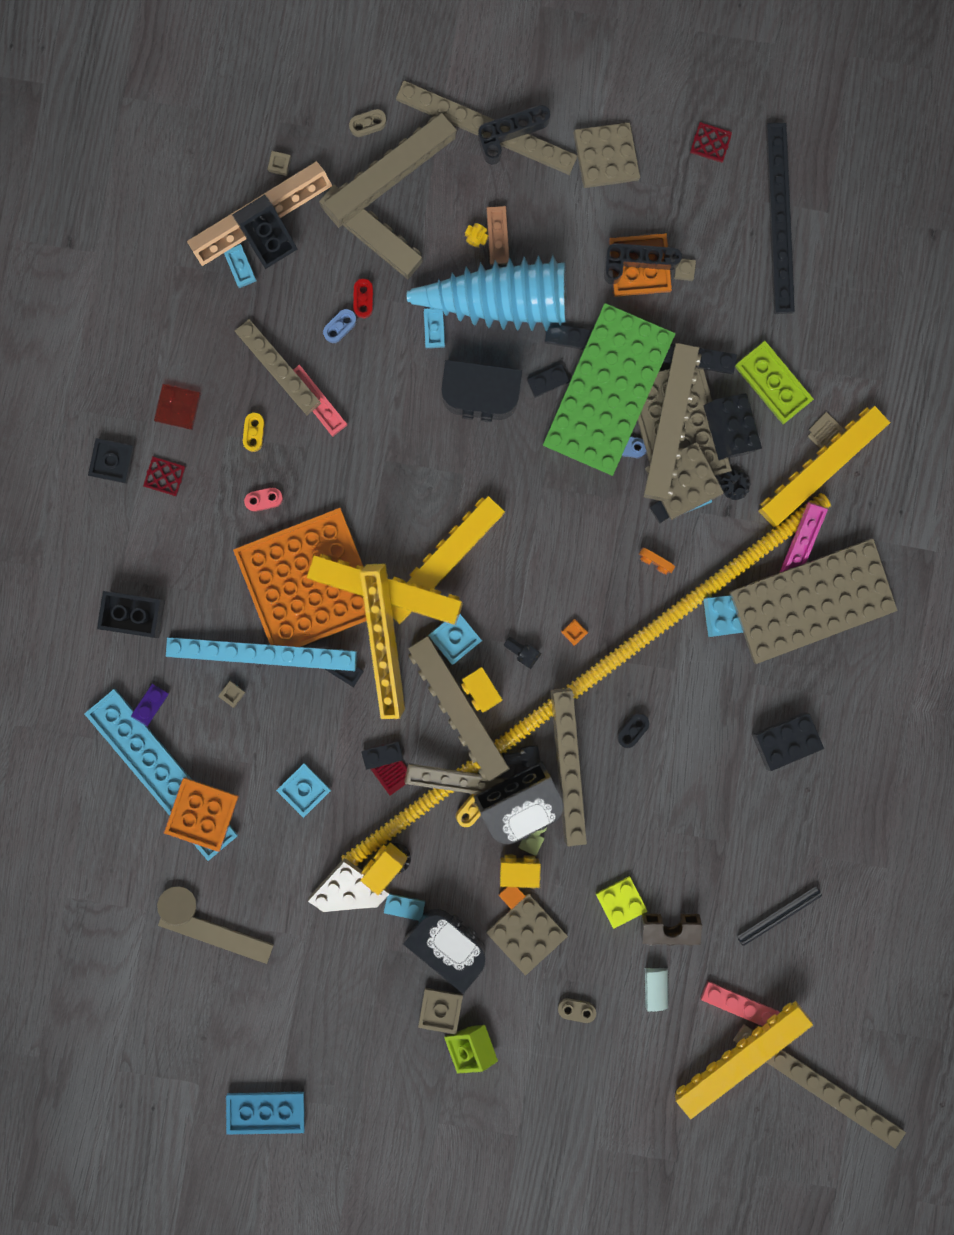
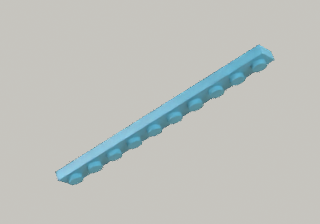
M168 637L166 657L356 671L357 651Z

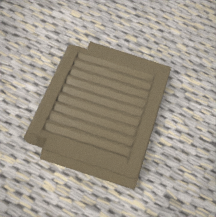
M826 412L809 429L811 433L808 437L820 449L823 446L828 448L832 444L830 440L838 433L842 435L845 430Z

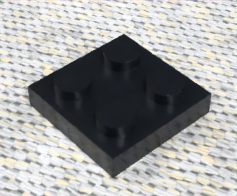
M95 438L88 476L127 484L135 447Z

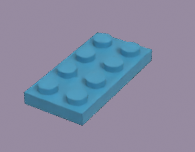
M304 1092L227 1093L226 1134L305 1132Z

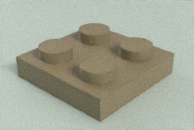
M425 988L418 1028L456 1034L463 994Z

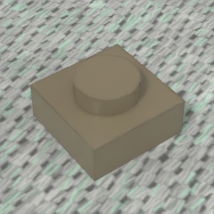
M272 151L268 172L287 176L291 155Z
M681 259L680 264L675 269L674 279L693 281L696 260Z
M229 681L218 697L235 708L246 692L232 681Z

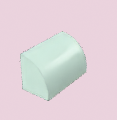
M645 968V1007L647 1011L668 1009V968Z

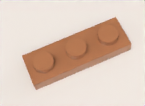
M506 206L487 207L490 266H493L495 260L498 266L507 265L509 249Z

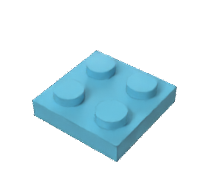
M731 596L703 599L708 637L743 633Z
M461 614L456 625L444 622L428 635L452 665L482 641Z
M304 763L276 791L304 818L331 789Z

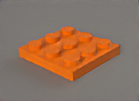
M667 233L609 239V246L617 243L668 247ZM610 252L611 257H620L618 252ZM634 252L629 254L630 258L633 260L639 258V256ZM655 254L648 255L651 261L658 260ZM623 267L620 281L613 284L614 297L671 292L670 270ZM612 270V277H617L618 273Z
M184 777L164 834L220 852L239 796Z

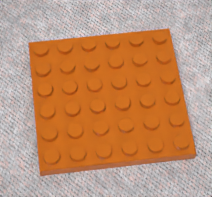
M341 508L233 549L270 645L302 647L367 621L364 596L307 578L313 557H320V554L331 557L333 562L338 563V560L350 563L349 566L356 568L357 565L364 567Z

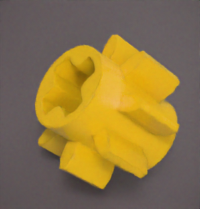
M475 223L473 227L469 225L465 231L466 242L477 248L480 244L484 246L489 236L486 234L487 229L478 223Z

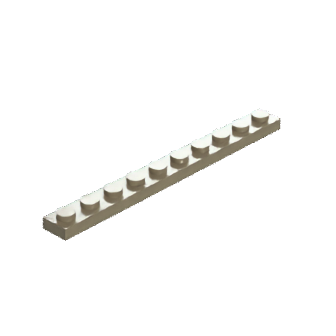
M403 81L396 97V101L431 116L437 117L442 113L452 125L477 136L479 127L482 124L494 120L406 81ZM503 126L500 128L502 132H508L510 130L507 126ZM484 132L482 134L484 138H489L492 136L489 132ZM529 134L500 143L505 148L568 175L571 174L578 157Z
M743 1024L733 1040L738 1043L743 1038L747 1039L752 1035L753 1029ZM782 1049L766 1061V1063L895 1149L906 1134L903 1129Z

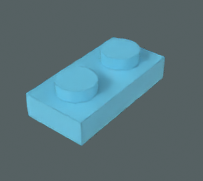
M241 244L224 253L239 288L256 282Z
M435 308L433 310L424 309L426 348L445 347L443 310Z
M390 893L386 899L384 913L419 921L423 915L425 901Z

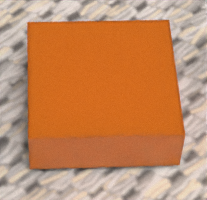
M576 619L561 631L573 646L588 634Z
M506 887L498 894L511 910L526 897L518 887Z

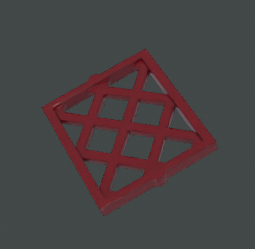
M700 122L690 153L723 163L726 151L729 148L728 145L732 132ZM702 128L705 134L699 137L698 133ZM715 132L717 138L711 140L709 135ZM727 136L728 141L727 144L724 145L722 138ZM707 137L709 142L703 145L701 139ZM719 140L722 146L716 149L713 143ZM696 141H698L701 146L697 149L694 148ZM711 145L713 151L707 153L705 147ZM724 149L723 156L720 157L717 151Z
M152 456L143 487L177 497L186 467ZM158 461L164 462L166 464L160 466ZM156 462L158 468L152 471L153 463ZM171 465L177 466L179 468L173 470ZM168 466L171 472L165 475L162 469ZM160 470L162 477L156 479L154 473ZM181 470L180 478H177L175 472ZM173 474L175 480L169 483L167 477ZM149 475H152L154 481L148 483ZM165 479L167 485L161 487L158 481ZM177 482V488L173 491L171 485ZM156 483L158 488L152 487L151 485ZM169 487L171 492L165 491L163 489Z

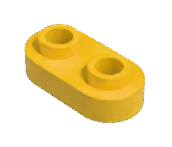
M258 413L247 415L244 423L243 445L251 452L260 450L263 445L265 421ZM255 420L258 421L256 427L252 426V422ZM252 439H256L257 441L256 445L254 446L250 444V441Z
M471 794L456 813V820L462 827L472 826L481 816L473 797L477 794ZM463 814H468L467 818H462Z

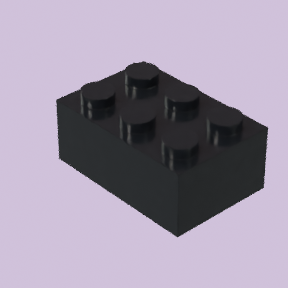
M265 194L232 214L265 269L298 250L275 208Z
M747 393L716 399L703 405L719 461L750 454L762 449Z
M103 591L97 629L159 638L165 600Z
M806 712L751 734L766 770L769 771L776 770L824 749L812 718Z

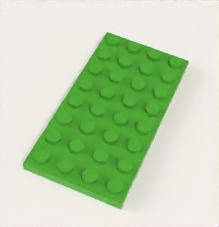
M605 303L543 446L613 476L676 333Z

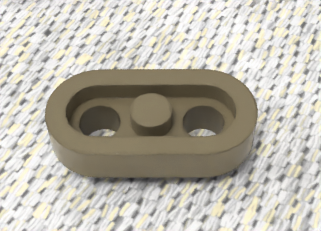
M375 109L354 116L349 122L350 131L356 137L380 131L386 126V115L383 111ZM379 119L380 123L375 124L374 120ZM358 125L363 127L361 130L356 129Z
M565 998L558 1004L559 1015L564 1019L590 1023L596 1017V1009L589 1002ZM566 1007L571 1008L569 1013L564 1011ZM584 1011H590L589 1016H584L583 1013Z

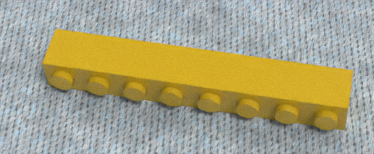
M876 406L870 409L866 407L858 414L860 418L856 422L852 420L844 427L846 431L842 435L840 433L836 434L830 440L832 444L828 448L823 446L816 453L818 457L814 460L810 458L802 465L804 469L800 473L796 471L788 478L790 482L786 486L782 484L774 491L776 495L773 498L767 497L760 504L762 508L758 511L773 528L778 526L890 424Z
M489 496L486 499L482 497L475 504L477 508L473 513L469 511L462 518L464 522L459 527L456 525L449 532L451 536L446 541L442 539L436 546L438 550L433 555L429 553L423 560L425 564L420 569L416 567L410 573L411 579L407 583L404 581V584L411 585L416 583L422 585V589L430 591V588L434 589L505 514V511ZM391 605L392 616L399 624L412 613V611Z
M320 554V557H313L307 575L308 579L363 596L360 572L364 567L357 565L356 568L349 566L350 563L338 560V563L333 562L331 557ZM393 577V580L388 579L392 606L453 625L457 624L463 605L462 601H459L460 597L451 594L446 597L441 595V591L430 588V591L423 590V586L416 583L407 585L404 584L405 580Z
M370 564L361 570L360 575L381 719H400L405 710L386 564Z
M796 1001L788 1003L783 1007L782 1012L778 1015H772L764 1026L755 1028L751 1036L747 1039H741L731 1051L727 1050L724 1052L720 1060L710 1063L703 1073L696 1074L686 1086H680L675 1094L677 1104L692 1119L812 1027L811 1018Z

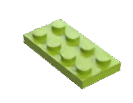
M766 341L735 365V368L782 424L786 423L814 400Z

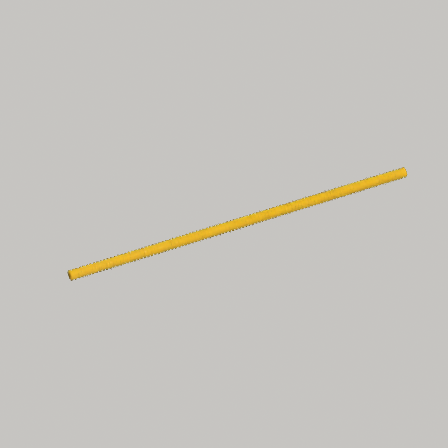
M819 493L818 497H814L813 501H809L810 503L827 508L831 506L829 499L822 493ZM807 504L804 505V508L801 507L799 512L796 511L795 515H790V519H785V522H781L780 526L772 529L771 533H767L766 537L763 536L761 541H756L757 544L754 543L752 547L747 548V551L744 550L743 554H739L738 558L733 559V562L730 561L728 566H723L724 569H719V573L715 572L714 576H710L709 580L706 579L704 584L701 583L700 587L695 588V591H690V595L686 594V598L682 597L680 602L677 601L676 605H672L671 609L668 608L666 613H662V616H657V620L653 619V623H648L647 627L644 626L643 630H639L638 634L633 635V638L630 637L628 642L624 641V645H619L618 649L615 648L614 652H610L609 656L606 655L605 659H601L599 664L596 663L595 667H590L591 670H586L585 674L582 673V677H577L575 682L572 681L571 685L568 684L567 688L573 691V697L578 699V695H583V692H587L589 687L592 688V685H596L598 680L601 681L603 676L607 677V673H612L611 670H616V667H620L622 662L625 663L627 658L630 659L631 655L634 656L636 651H641L640 648H645V645H649L651 640L654 641L655 637L658 638L660 636V633L663 634L665 629L668 630L669 626H674L673 623H678V619L682 620L683 616H687L689 611H693V608L696 609L698 604H703V599L711 598L712 594H716L717 590L720 591L722 586L725 587L726 583L731 582V579H736V575L740 576V572H745V569H749L750 565L755 564V561L758 562L760 557L763 558L764 554L767 555L769 550H774V547H778L779 543L782 544L783 540L788 539V536L791 537L793 532L796 533ZM550 699L547 700V703L544 702L542 707L539 706L537 711L534 710L533 714H528L529 717H524V721L520 720V724H515L513 729L510 728L509 732L506 731L504 736L501 735L499 740L495 739L496 742L494 744L501 755L503 752L506 753L507 749H512L511 746H516V742L520 743V739H525L527 734H531V731L534 732L535 728H539L541 723L545 724V720L549 721V717H553ZM471 760L470 762L466 761V765L462 764V768H457V771L478 774V770L481 767L478 762L473 763ZM437 788L428 790V793H424L422 798L419 797V800H415L413 805L410 804L408 809L404 808V812H399L400 815H395V818H391L389 823L386 822L384 827L381 826L380 830H375V834H370L371 837H366L365 841L362 840L361 844H357L356 848L351 849V852L348 851L346 856H341L342 860L345 858L353 865L358 866V862L362 863L364 858L367 859L368 855L373 854V851L376 852L377 848H381L383 843L387 844V840L391 841V837H396L397 833L400 834L401 830H405L407 825L410 826L411 822H416V818L420 819V815H425L426 811L429 812L431 807L434 808L436 803L439 804L440 800H445L444 797L450 796L449 793H454V791Z

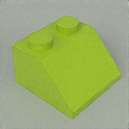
M485 1025L471 1026L457 1031L456 1034H449L444 1037L457 1073L483 1072L498 1062Z

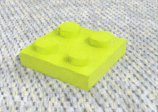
M630 876L595 893L613 929L648 912Z

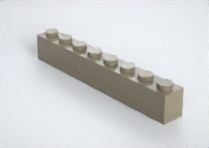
M442 113L437 117H432L426 126L417 128L410 138L403 139L394 150H388L383 158L379 161H374L368 170L364 173H358L349 184L345 183L342 185L339 192L335 195H329L324 201V212L338 228L451 143L456 137L457 130Z
M678 343L675 345L644 492L645 498L666 502L668 497H672L674 486L671 485L672 478L676 479L678 467H675V461L680 459L682 448H678L679 442L684 440L686 429H682L683 423L688 421L690 412L686 408L687 404L692 402L694 393L690 391L691 384L695 385L697 373L694 372L695 365L699 366L701 354H698L699 347Z
M426 637L408 648L410 660L413 664L417 663L420 667L418 673L423 681L427 679L431 685L428 687L433 697L437 696L440 700L438 706L442 712L448 713L450 717L448 720L453 730L457 728L460 736L458 738L463 746L467 745L471 752L468 755L473 763L478 762L481 767L478 771L484 780L487 778L491 781L509 770L510 768L430 638Z
M570 688L550 690L559 790L563 801L562 823L564 842L567 846L585 845L587 842L573 691Z

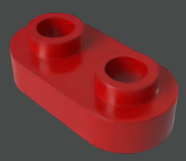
M359 279L354 284L353 309L359 318H368L373 312V286L367 279ZM365 287L367 291L362 293L360 292L361 288ZM362 306L367 307L365 312L360 311Z

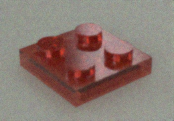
M162 384L154 421L193 430L201 393Z

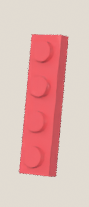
M299 364L293 371L321 402L312 412L333 437L344 429L347 423Z
M707 981L700 998L704 1002L761 1026H764L772 1015L780 1013L778 1010Z

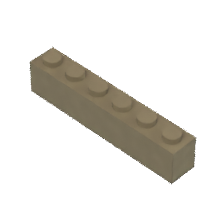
M333 185L319 201L322 209H324L325 199L329 195H335L339 192L341 186L338 188L336 185ZM363 209L343 224L346 229L407 279L423 263L421 252L415 247L411 249L402 236L393 234V230L386 223L382 225L372 211L367 212Z

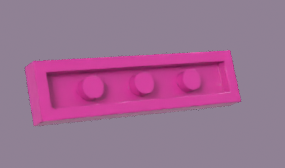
M808 502L780 572L807 562L828 511L826 507Z

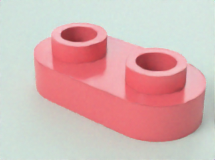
M276 488L263 489L248 493L244 503L249 510L254 512L266 510L281 505L283 495ZM271 494L276 495V498L273 501L269 499V496ZM252 498L257 499V503L254 505L251 504Z

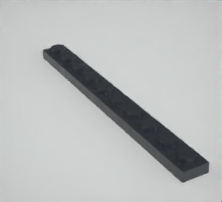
M767 123L766 137L774 314H793L795 306L787 123Z
M551 323L546 331L545 343L584 350L593 330ZM671 343L663 363H672L676 344ZM699 348L698 354H701L699 366L695 365L696 369L734 374L737 354Z

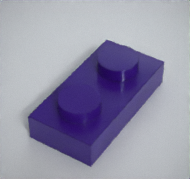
M152 684L132 713L131 718L148 727L169 694Z

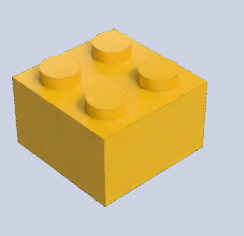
M482 667L462 679L464 683L461 686L466 694L471 693L474 699L471 702L477 711L481 709L482 712H485L503 701Z
M391 842L387 847L383 845L373 858L375 861L371 859L361 872L363 877L360 881L379 896L404 866L408 857Z
M510 854L504 855V858H500V887L539 888V859H536L533 855H524V858H516V855Z

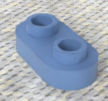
M349 309L341 310L324 327L323 335L328 342H339L355 326L356 316L354 312ZM350 318V322L344 323V319ZM336 331L337 335L332 337L330 333Z
M630 437L622 456L642 457L646 453L643 439ZM634 445H640L641 450H635Z

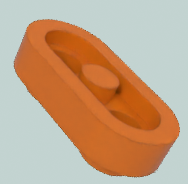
M644 547L639 552L641 561L648 565L653 563L658 566L657 570L665 575L667 573L672 574L675 569L672 563Z

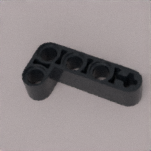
M540 105L482 124L478 130V141L485 161L491 165L497 164L500 161L501 142L546 128L550 121L549 108ZM524 120L528 124L526 126H521L518 122ZM503 126H507L510 130L508 132H502L500 128ZM484 132H489L492 136L489 138H484L482 134ZM490 150H495L498 154L496 156H490L488 152Z
M612 244L608 247L605 256L604 279L611 285L618 283L623 273V267L674 270L681 262L682 253L677 248ZM616 251L619 253L620 257L613 258L611 257L610 252ZM634 252L639 256V258L633 260L630 258L629 254ZM655 254L658 260L651 261L648 255ZM670 256H673L674 262H671ZM615 270L618 276L611 277L608 272Z

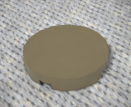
M179 886L171 887L164 891L157 903L158 914L161 919L172 926H180L189 922L195 915L197 908L196 899L192 892Z

